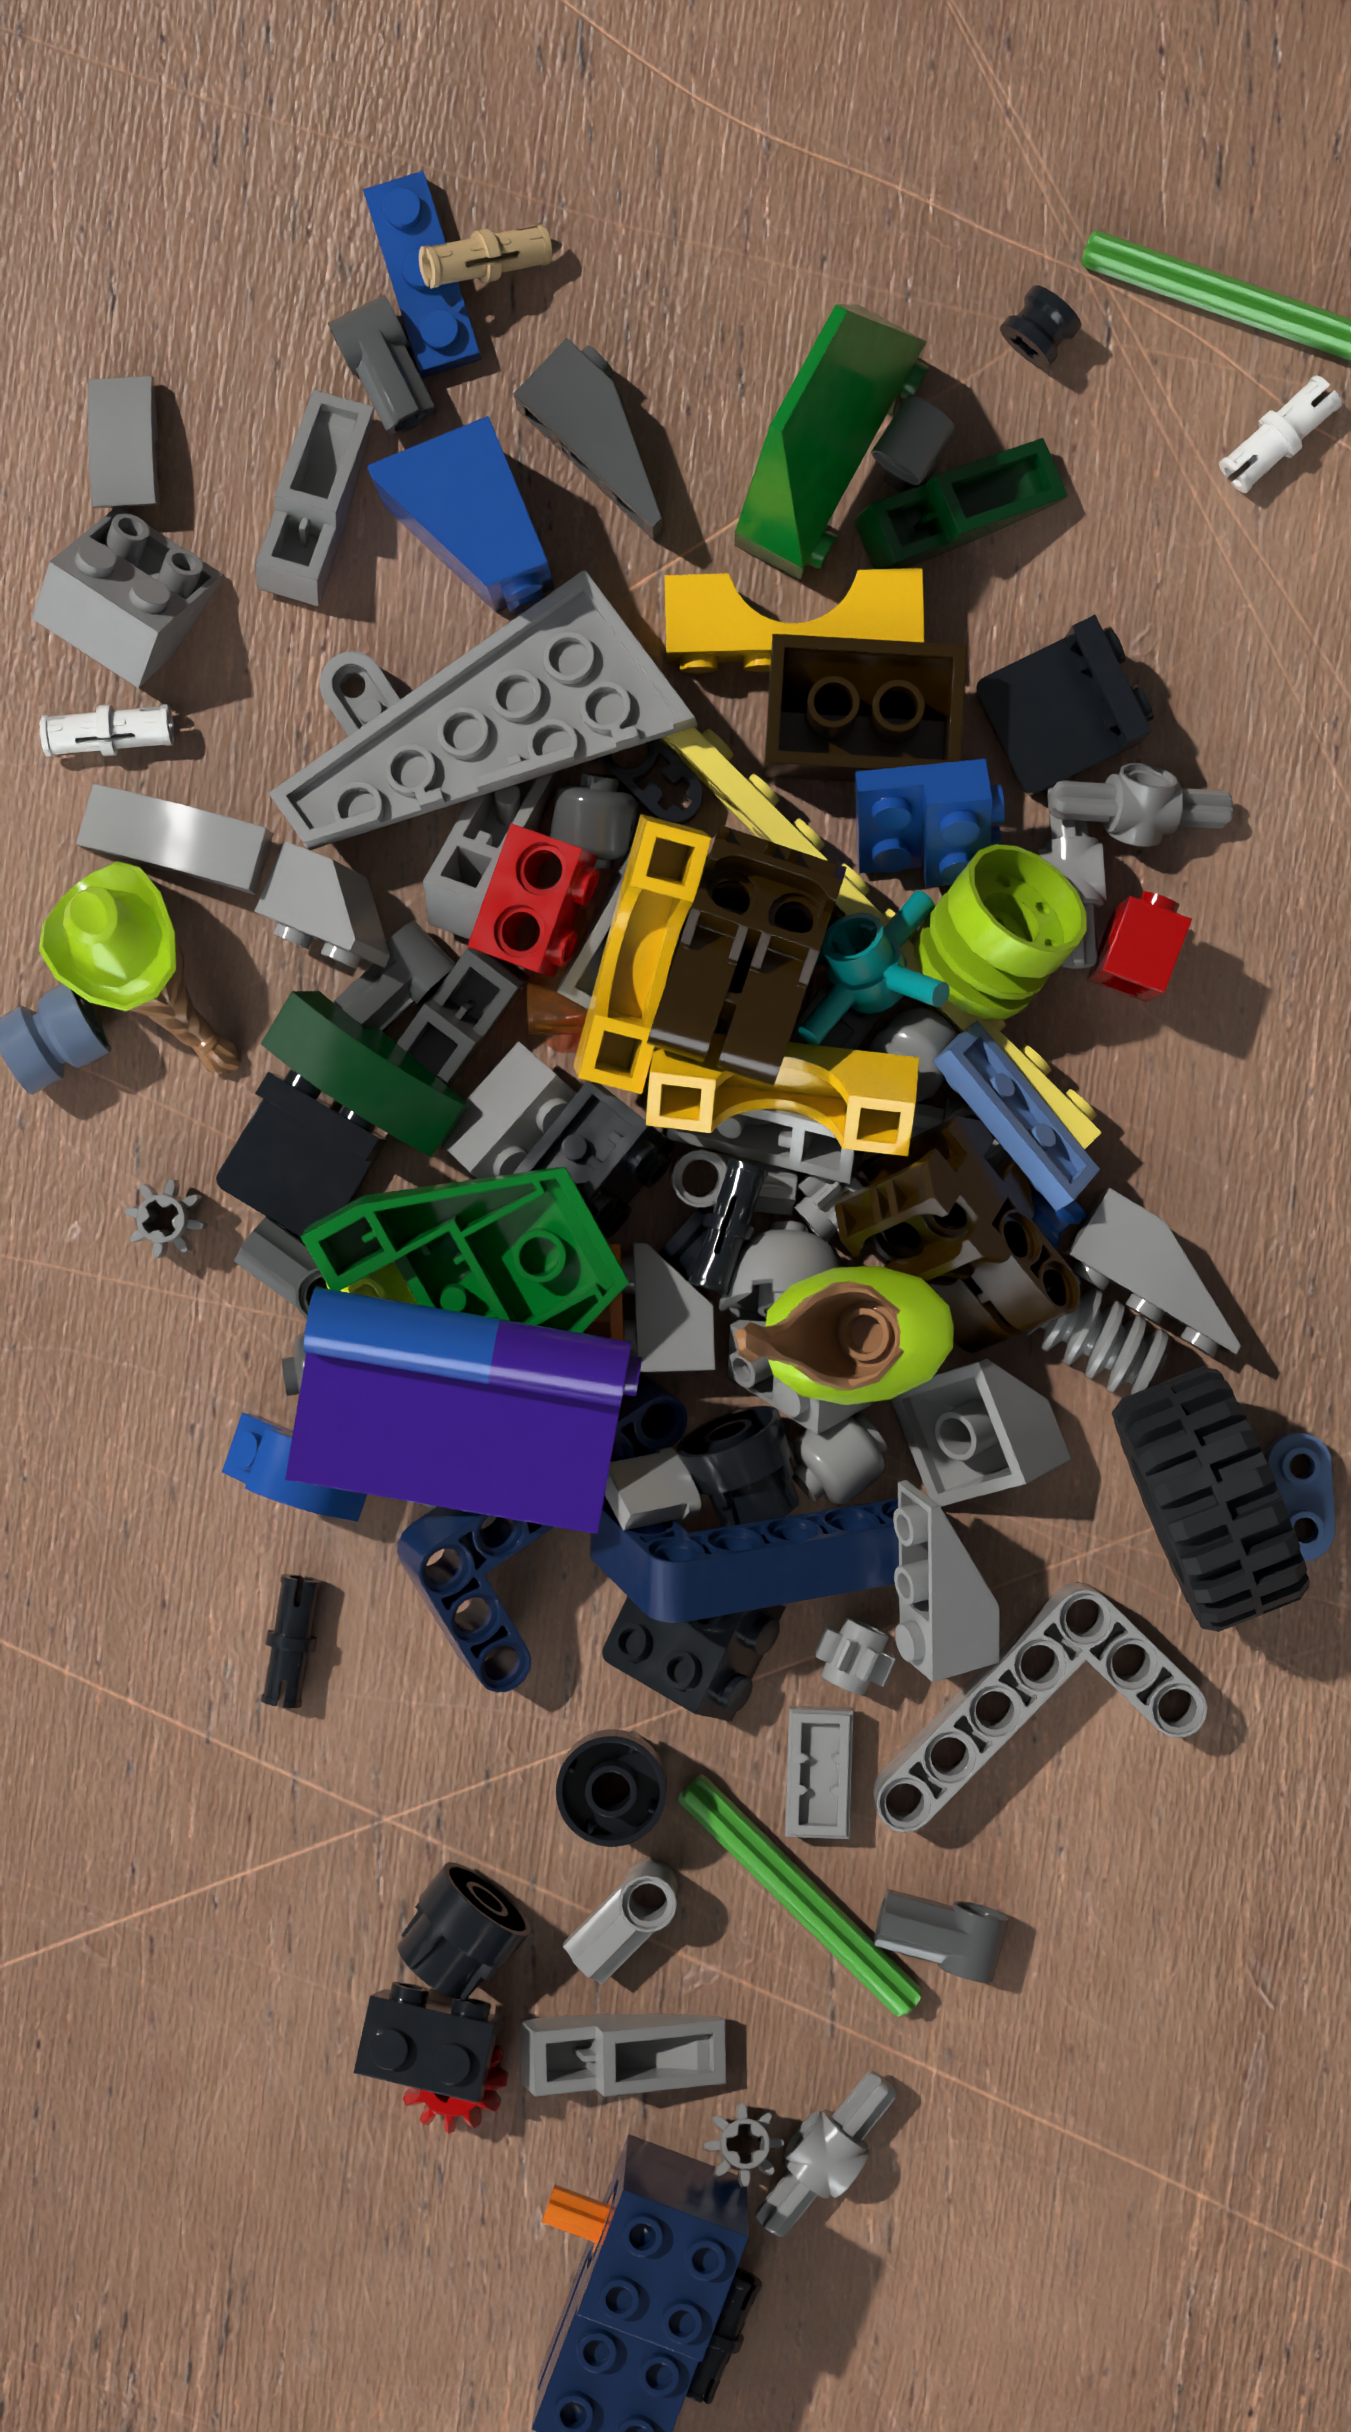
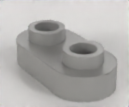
M355 651L342 652L332 657L325 664L321 672L319 685L322 697L347 736L353 734L400 700L379 666L366 654ZM352 677H359L365 681L364 692L356 698H349L343 693L345 682Z

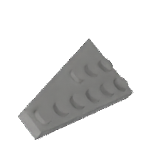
M584 569L269 792V795L309 850H313L698 725L694 715Z

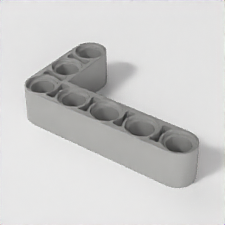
M1080 1582L1066 1584L999 1650V1663L983 1667L880 1772L873 1788L878 1815L884 1824L894 1831L907 1833L923 1827L1086 1660L1159 1731L1170 1737H1187L1200 1729L1206 1720V1699L1200 1689L1097 1589L1089 1584ZM1080 1599L1093 1600L1098 1610L1094 1623L1083 1630L1069 1628L1066 1623V1613L1070 1605ZM1127 1644L1141 1646L1143 1659L1136 1671L1125 1675L1113 1671L1112 1659L1117 1649ZM1036 1645L1048 1646L1053 1652V1662L1050 1668L1043 1674L1036 1676L1024 1673L1021 1669V1659L1025 1651ZM1173 1689L1187 1691L1188 1707L1182 1715L1172 1719L1162 1718L1159 1715V1701L1166 1692ZM998 1691L1007 1695L1009 1699L1008 1710L998 1720L987 1721L976 1715L977 1702L987 1692ZM952 1737L962 1741L965 1745V1750L959 1762L951 1766H941L932 1761L931 1751L939 1740ZM903 1783L912 1784L921 1792L920 1799L915 1807L904 1812L895 1811L888 1807L886 1798L893 1787Z

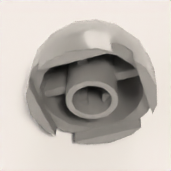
M794 1221L774 1222L769 1226L768 1231L753 1234L751 1241L744 1240L729 1285V1294L720 1293L719 1308L723 1312L730 1307L729 1319L734 1322L738 1320L766 1321L767 1310L791 1284L831 1268L844 1267V1264L837 1250L821 1237L808 1233L806 1225Z

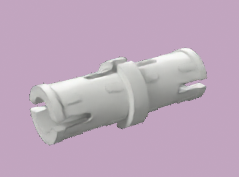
M1318 375L1313 376L1308 384L1294 395L1278 412L1268 411L1258 420L1259 429L1229 456L1224 457L1219 462L1220 470L1226 478L1238 470L1246 461L1249 462V467L1231 482L1237 490L1247 493L1252 488V485L1265 475L1282 457L1292 458L1302 449L1301 440L1330 414L1341 408L1342 402L1335 390L1315 407L1311 405L1312 401L1330 386L1325 379Z
M111 704L98 705L96 712L59 716L42 715L40 719V738L46 757L90 751H101L104 757L117 756L119 749L156 745L173 746L174 723L169 704L125 710H114Z

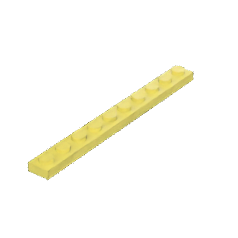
M693 727L659 738L695 773L701 784L754 836L827 860L819 852L825 846L821 838L801 819H797L791 824L774 807L779 802V798L774 791L755 774L746 779L729 762L734 757L731 749L712 730L706 729L701 734ZM842 864V866L847 868L832 914L838 920L855 913L873 914L880 919L883 927H885L896 913L888 909L882 914L865 897L870 891L867 884L854 870L846 864ZM913 933L901 947V950L907 961V968L923 974L914 954V945L910 942L914 938L915 933ZM948 1000L941 1007H935L922 1002L929 1010L939 1013L948 1020L958 1035L978 1020L1084 1150L1102 1133L1091 1122L1097 1116L1093 1108L1072 1089L1063 1094L1046 1077L1052 1070L1035 1050L1026 1044L1018 1049L1000 1032L1006 1026L1004 1020L983 1019L960 1010Z

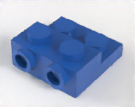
M986 759L855 772L856 848L859 874L881 871L893 873L903 869L923 867L925 887L952 886L978 850L994 844L1002 845L1000 827L991 825L1005 822L1003 790L1001 784L990 785Z

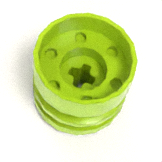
M994 844L978 850L956 878L948 893L941 897L932 912L919 926L914 935V954L924 975L941 980L949 985L950 990L947 1000L960 1010L983 1019L1005 1020L1024 1010L1034 994L1038 993L1044 986L1050 974L1057 971L1079 945L1087 931L1086 910L1077 890L1063 873L1048 861L1018 846Z

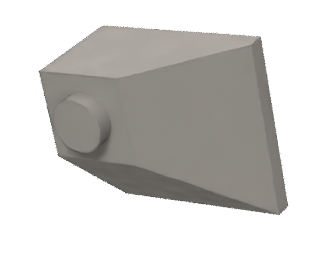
M987 1358L935 1374L930 1381L891 1399L927 1494L940 1507L1027 1484L1071 1460L1048 1399Z

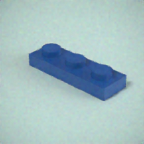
M424 171L363 189L422 378L482 360L458 282L439 285V287L431 289L426 286L420 272L419 250L421 246H434L446 243Z

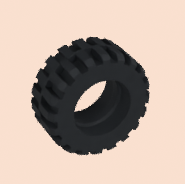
M1199 1367L1122 1398L1112 1411V1416L1123 1452L1161 1547L1200 1627L1220 1632L1300 1600L1309 1588L1310 1582L1296 1532L1292 1527L1286 1505L1281 1498L1275 1478L1262 1453L1257 1437L1251 1429L1239 1401L1236 1400L1232 1388L1225 1381L1223 1374L1217 1369Z

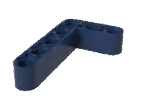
M639 1376L636 1397L622 1395L611 1462L654 1454L657 1449L672 1447L682 1437L686 1429L687 1413L685 1407L677 1398L648 1377ZM655 1404L652 1414L647 1419L641 1421L644 1412ZM437 1506L403 1531L397 1548L399 1560L458 1658L487 1690L496 1693L508 1692L518 1687L526 1679L531 1667V1656L526 1644L489 1584L485 1574L554 1526L496 1517L493 1523L481 1529L484 1521L490 1515ZM444 1549L441 1558L427 1566L430 1557L435 1552ZM473 1598L470 1605L464 1611L456 1613L464 1601ZM500 1646L498 1652L492 1658L486 1660L488 1654Z
M604 1496L598 1534L590 1533L589 1555L644 1614L652 1619L669 1623L694 1621L894 1585V1573L896 1568L899 1567V1540L895 1532L893 1516L898 1508V1499L688 1533L676 1520L623 1531L606 1496Z

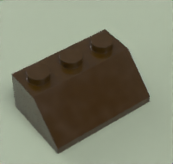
M772 634L763 777L855 782L856 771L961 761L967 645Z

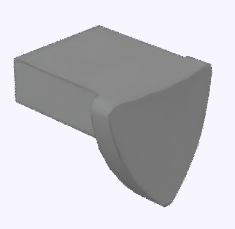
M673 1448L657 1449L654 1454L610 1462L605 1496L623 1531L676 1520L678 1523L687 1522L700 1512L701 1499L689 1471Z

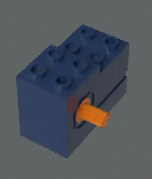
M628 2134L603 2202L554 2184L541 2223L587 2239L588 2243L540 2369L537 2387L539 2391L535 2400L531 2430L536 2432H673L699 2361H703L749 2238L747 2187L740 2186L738 2175L727 2171L716 2178L713 2175L715 2166Z

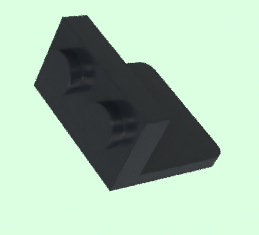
M1096 615L1072 625L1063 639L981 678L976 685L975 693L1021 789L1029 795L1038 794L1059 781H1065L1141 744L1152 732L1148 722L1154 719L1149 700L1138 684L1130 687L1120 666L1121 663L1126 661L1120 640L1110 626L1102 629Z
M290 1069L285 1078L271 1072L266 1074L255 1092L256 1095L263 1099L219 1170L216 1181L223 1191L301 1237L307 1226L351 1202L387 1140L373 1132L376 1127L375 1125L345 1106H342L341 1110L338 1111L318 1099L322 1091Z
M627 1596L604 1644L602 1655L608 1664L695 1715L732 1721L736 1712L746 1704L751 1695L753 1687L752 1678L763 1655L772 1648L778 1638L780 1631L779 1621L786 1606L777 1605L694 1621L669 1623L650 1618Z

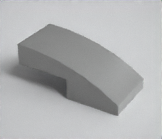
M154 377L88 379V450L92 507L99 509L160 505L155 442H159Z

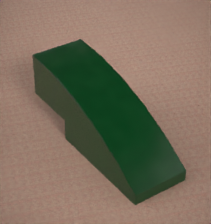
M1040 438L936 474L924 485L874 501L853 522L873 569H903L952 551L1063 501L1068 495L1045 440Z
M292 991L261 1042L263 1047L322 1092L363 1119L430 1157L438 1156L470 1105L378 1028L364 1029L320 991Z

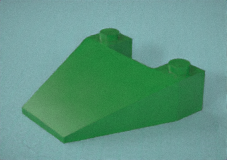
M836 304L769 426L735 530L734 546L800 582L809 566L818 570L822 568L838 537L829 532L839 501L887 413L893 414L901 398L905 399L909 395L916 396L930 367L921 363L926 346L925 340L860 305Z
M566 1166L364 1195L307 1226L301 1235L303 1243L331 1290L340 1291L394 1261L418 1305L583 1333L629 1283L626 1274Z

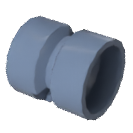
M60 984L44 993V996L38 1000V1011L36 1013L24 1006H20L0 1017V1053L14 1077L31 1095L63 1079L64 1063L67 1062L79 1068L82 1065L87 1066L111 1052L108 1037L89 1002L64 984Z

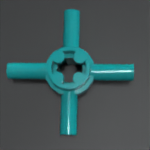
M918 890L915 891L885 927H883L880 919L873 914L855 913L837 920L827 929L816 963L828 967L827 974L833 988L798 1028V1033L806 1042L813 1046H818L850 1007L861 1013L881 1012L892 1007L903 995L935 1007H941L945 1004L949 996V985L941 980L908 969L907 961L901 950V947L935 907V903L926 893Z

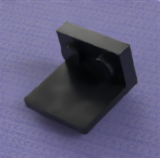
M586 1081L512 1174L566 1166L603 1235L609 1238L627 1221L632 1210L628 1204L643 1186L650 1188L655 1185L668 1170L672 1158L668 1155L673 1150L675 1144L653 1126H647L645 1119L603 1085Z

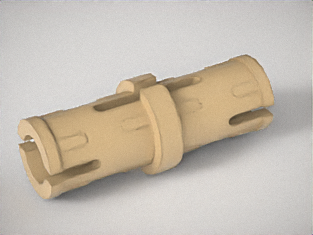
M540 223L533 224L531 227L495 234L490 229L476 230L472 232L470 239L434 246L425 245L421 246L419 250L420 272L426 286L431 289L437 288L439 285L478 278L482 283L497 281L503 272L538 265L546 266L552 260L551 239L546 227L543 224L540 225Z

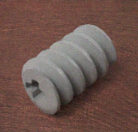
M1075 1275L1080 1287V1277ZM1091 1288L1081 1295L1079 1306L1073 1313L1039 1326L1045 1330L1041 1347L1045 1352H1048L1061 1341L1067 1343L1063 1363L1067 1366L1083 1354L1089 1357L1085 1372L1086 1378L1092 1379L1104 1368L1111 1371L1106 1389L1110 1393H1113L1126 1382L1132 1384L1130 1395L1151 1387L1168 1357V1351L1165 1352L1168 1340L1166 1331L1156 1329L1143 1338L1146 1320L1141 1315H1134L1121 1325L1124 1314L1123 1304L1113 1301L1099 1311L1102 1291L1098 1288ZM1036 1327L1032 1330H1028L1025 1335V1338L1032 1334L1039 1327Z

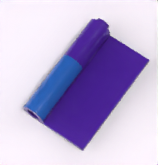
M315 1287L306 1321L303 1344L306 1358L285 1480L598 1534L622 1395L636 1397L642 1357L630 1355L632 1342Z

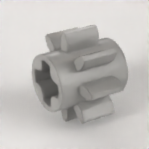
M808 1174L797 1184V1189L805 1197L793 1209L815 1235L828 1241L834 1234L837 1233L839 1235L835 1204L844 1192L848 1190L855 1192L863 1189V1186L855 1177H853L850 1184Z
M169 1179L165 1185L164 1195L158 1194L155 1188L149 1184L141 1185L140 1191L145 1200L139 1208L130 1207L125 1208L124 1211L128 1216L136 1218L139 1230L131 1235L130 1241L140 1242L146 1239L153 1241L152 1252L155 1258H163L165 1256L168 1242H174L180 1251L189 1253L192 1251V1246L187 1236L193 1229H207L208 1224L202 1220L195 1219L193 1210L203 1198L201 1195H191L185 1199L178 1196L180 1189L179 1180ZM158 1205L177 1208L179 1214L172 1220L173 1227L175 1228L174 1232L170 1229L156 1230L154 1222L161 1217L157 1209Z
M847 1616L840 1631L826 1625L814 1652L816 1658L826 1662L820 1676L840 1688L863 1696L870 1681L884 1687L896 1661L894 1654L884 1650L890 1636L865 1622Z
M745 2103L737 2105L735 2111L736 2121L731 2124L719 2115L713 2116L711 2121L720 2131L717 2141H709L702 2145V2150L707 2152L717 2151L718 2157L721 2160L715 2168L713 2175L717 2178L725 2174L729 2169L738 2171V2181L741 2187L749 2185L750 2169L757 2167L766 2175H772L775 2170L772 2164L765 2158L769 2150L784 2146V2141L781 2139H769L768 2133L765 2130V2127L771 2121L772 2115L767 2113L757 2121L747 2119L748 2113ZM738 2127H744L747 2138L757 2139L759 2144L758 2151L748 2154L747 2164L740 2163L738 2152L727 2150V2140L738 2135Z

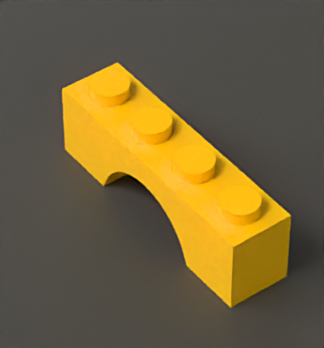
M923 568L858 570L847 595L833 610L817 619L802 623L775 621L753 610L739 595L729 573L664 575L667 664H680V671L683 673L702 674L718 671V663L744 662V670L769 672L772 634L924 642Z
M640 814L573 1064L578 1078L642 1094L655 1046L647 1044L648 1036L666 985L680 931L698 890L712 839L704 831Z
M713 1034L704 1063L658 1047L654 1048L649 1073L646 1112L647 1126L712 1133L719 1124L734 1115L753 1110L774 1109L798 1113L821 1123L833 1133L842 1149L908 1156L916 1105L919 1057L789 1042L775 1084L771 1086L717 1068L727 1037L725 1034Z

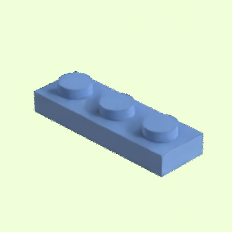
M978 1020L960 1032L933 1060V1063L945 1076L950 1087L961 1095L992 1133L995 1140L1003 1146L1027 1175L1031 1185L1045 1197L1056 1212L1074 1201L1098 1173L1100 1168Z

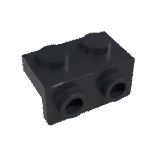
M392 1982L391 1990L383 1989L370 1995L354 2074L479 2103L483 2100L496 2035L503 2031L505 2017L490 2014V2003L470 1997L465 2001L453 1998L452 2004L428 1999L430 1991L428 1988L405 1982Z

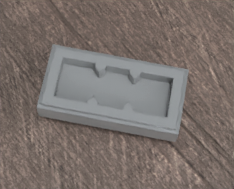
M789 1706L785 1837L849 1839L853 1708Z

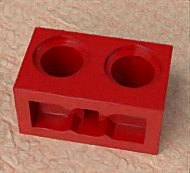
M511 823L467 947L555 978L558 967H565L574 952L577 942V931L572 928L581 905L587 906L597 888L599 870L594 868L598 856L580 847ZM557 856L562 865L561 877L551 888L542 889L538 882V870L545 860ZM534 917L540 927L538 941L532 948L522 951L516 941L517 929L523 921Z
M1147 891L1142 892L1140 899L1129 896L1112 910L1098 948V961L1096 965L1091 967L1087 981L1144 1002L1164 994L1192 918L1178 914L1177 911L1180 904L1165 896Z

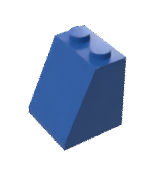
M489 416L367 465L385 508L495 612L506 608L509 609L510 614L525 612L545 598V592L554 589L548 561Z

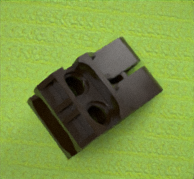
M721 825L712 846L700 887H698L647 1044L704 1063L718 1020L722 1019L731 1022L717 1068L774 1086L847 867ZM720 906L730 907V908H733V909L742 911L743 914L740 915V914H737V913L728 911V910H726V909H724V908H722V907H720ZM776 924H780V925H783V926L792 928L793 930H795V931H797V932H791V931H788V930H785V929L776 927ZM734 975L746 979L741 995L728 991Z
M955 1116L912 1137L908 1156L880 1153L865 1160L856 1175L866 1187L855 1192L850 1190L844 1192L835 1204V1212L840 1241L854 1257L859 1256L868 1242H870L886 1261L884 1268L922 1278L949 1305L954 1325L953 1340L963 1350L973 1353L1015 1337L1023 1331L1032 1330L1073 1313L1079 1306L1080 1287L1071 1268L1032 1221L1035 1211L1028 1178L1016 1163L1008 1165L1000 1178L984 1158L995 1137L982 1121Z

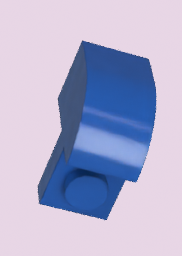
M242 1412L222 1473L245 1483V1489L279 1503L324 1516L358 1522L367 1494L285 1480L293 1431L261 1416Z

